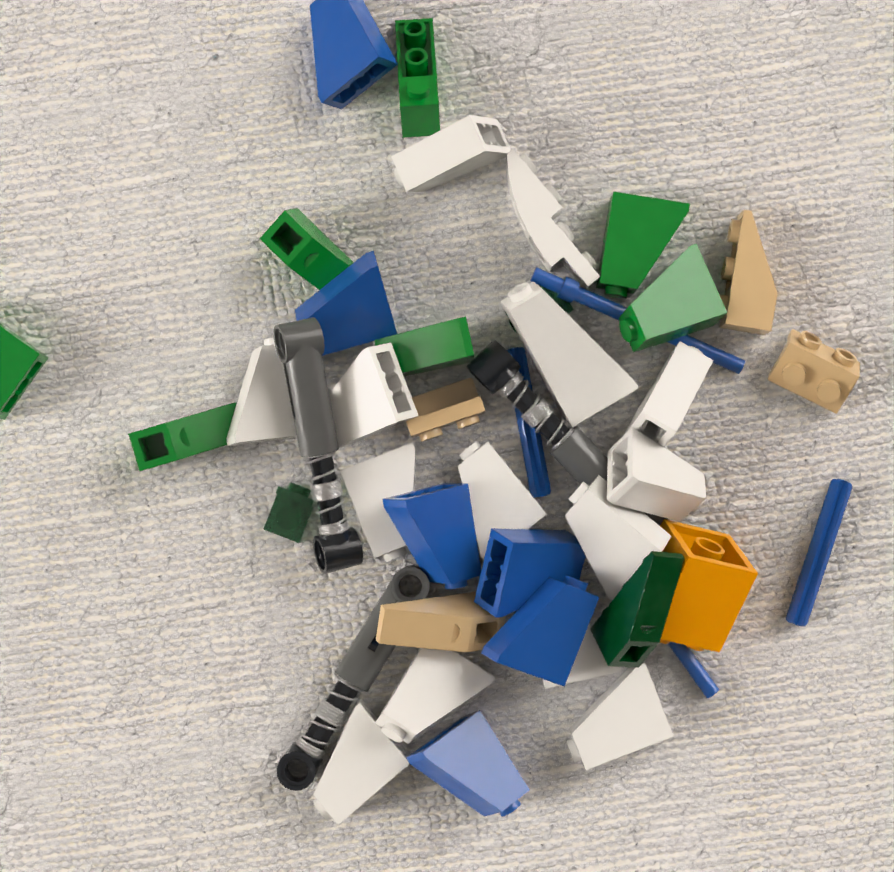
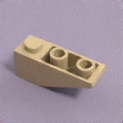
M743 210L737 216V220L731 219L728 229L727 242H732L733 245L731 257H725L721 272V279L727 280L725 294H719L727 314L720 320L719 328L766 335L772 331L778 293L752 211Z
M476 592L384 604L380 608L376 641L379 644L457 652L483 650L484 645L504 625L506 616L494 617L474 602Z

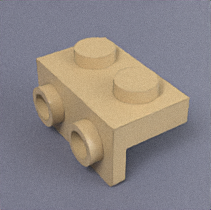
M791 329L784 349L768 374V380L837 414L860 377V362L857 361V358L851 352L845 349L836 348L835 350L823 344L821 339L811 332L802 331L800 333Z
M468 378L412 397L418 416L406 421L411 437L419 436L421 442L443 435L441 428L456 424L458 429H462L479 423L478 416L485 413V408L481 396L477 393L473 379Z

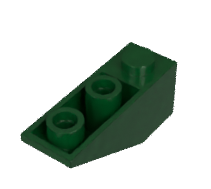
M651 551L590 628L608 666L639 668L660 643L685 559L683 554Z

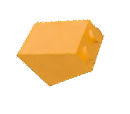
M664 519L660 527L669 533L671 538L662 552L683 554L685 559L660 643L669 644L674 642L686 645L695 651L706 649L720 652L758 572L729 534Z

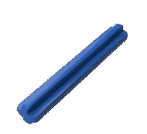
M524 347L508 349L507 351L521 366L519 374L524 376L523 381L528 380V387L533 391ZM515 408L530 494L533 498L548 496L551 494V487L541 433H535L537 428H531L521 418L522 413Z
M832 479L786 615V621L801 627H805L808 624L853 488L851 483L842 479Z

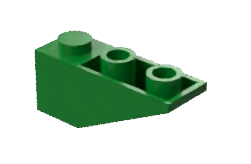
M433 18L395 20L402 138L431 136L440 131Z
M298 208L284 210L259 238L289 268L319 290L354 263Z
M237 402L129 433L139 471L227 445L226 438Z

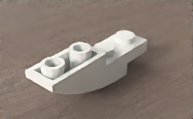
M514 149L510 150L506 157L507 182L517 219L528 242L549 272L562 263L573 278L580 282V286L588 290L600 278L596 272L600 268L587 251L581 254L573 245L572 241L575 240V237L568 227L561 221L558 224L553 221L560 215L563 208L559 204L562 201L560 194L550 183L543 185L535 175L538 171L535 164L526 154L523 153L519 156Z

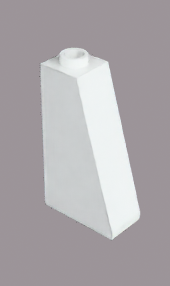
M535 282L517 285L508 292L507 298L500 301L560 414L571 427L576 426L639 389L636 381Z

